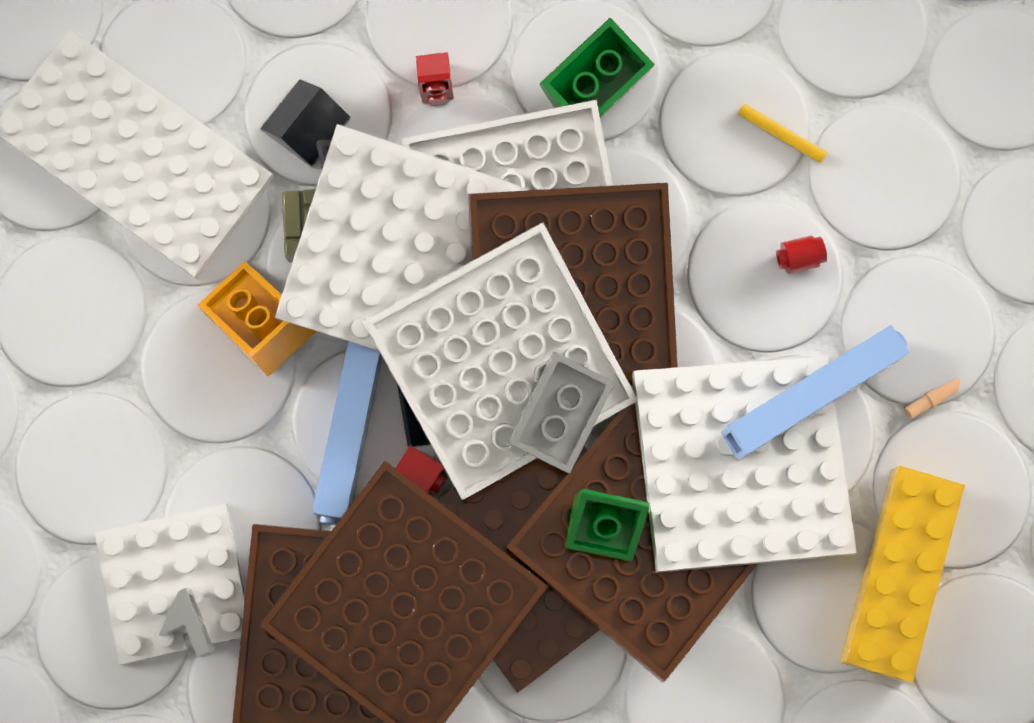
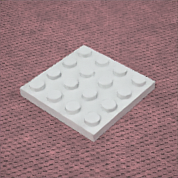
M227 504L95 532L119 665L188 650L183 635L187 633L186 628L167 636H159L178 591L184 588L192 589L212 644L241 638L245 590Z

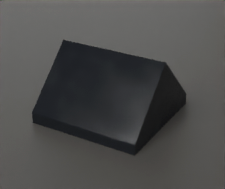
M299 79L260 129L308 166L312 167L319 159L316 142L319 140L332 141L336 125L345 126L351 117L321 87Z

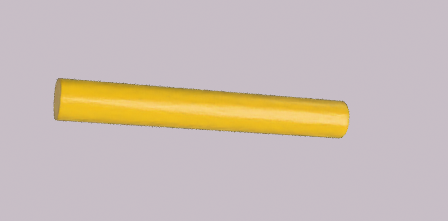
M745 103L738 112L739 116L819 163H822L828 153Z

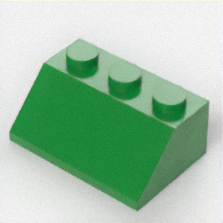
M610 17L543 79L539 85L554 108L596 100L601 119L651 71L655 64Z

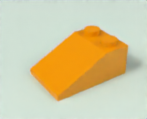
M246 261L197 305L267 377L316 333L315 330L275 318L282 294Z

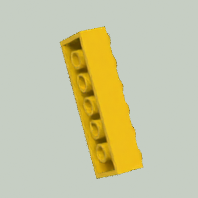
M900 465L891 470L839 663L898 681L913 683L963 495L964 484Z

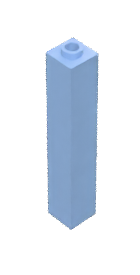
M892 325L888 326L731 423L720 433L737 459L741 460L901 360L910 353L907 349L905 338L900 332L895 331Z
M350 341L347 344L312 511L316 516H321L319 522L336 525L353 503L383 358L380 351Z

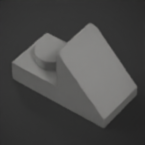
M184 588L178 591L159 636H167L186 628L187 633L183 635L188 651L190 654L195 652L198 658H203L215 653L193 591L192 589Z

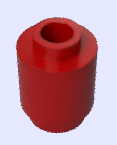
M810 235L781 242L780 250H776V259L780 269H785L787 274L820 267V263L827 262V251L822 237L814 238Z

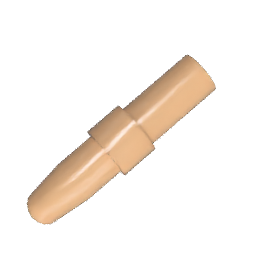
M960 378L950 381L937 389H932L924 394V397L905 407L904 410L907 416L912 419L927 409L934 408L943 403L946 398L959 391Z

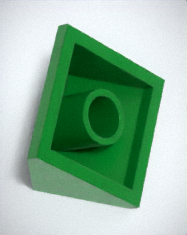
M581 489L573 499L565 548L632 561L650 503Z

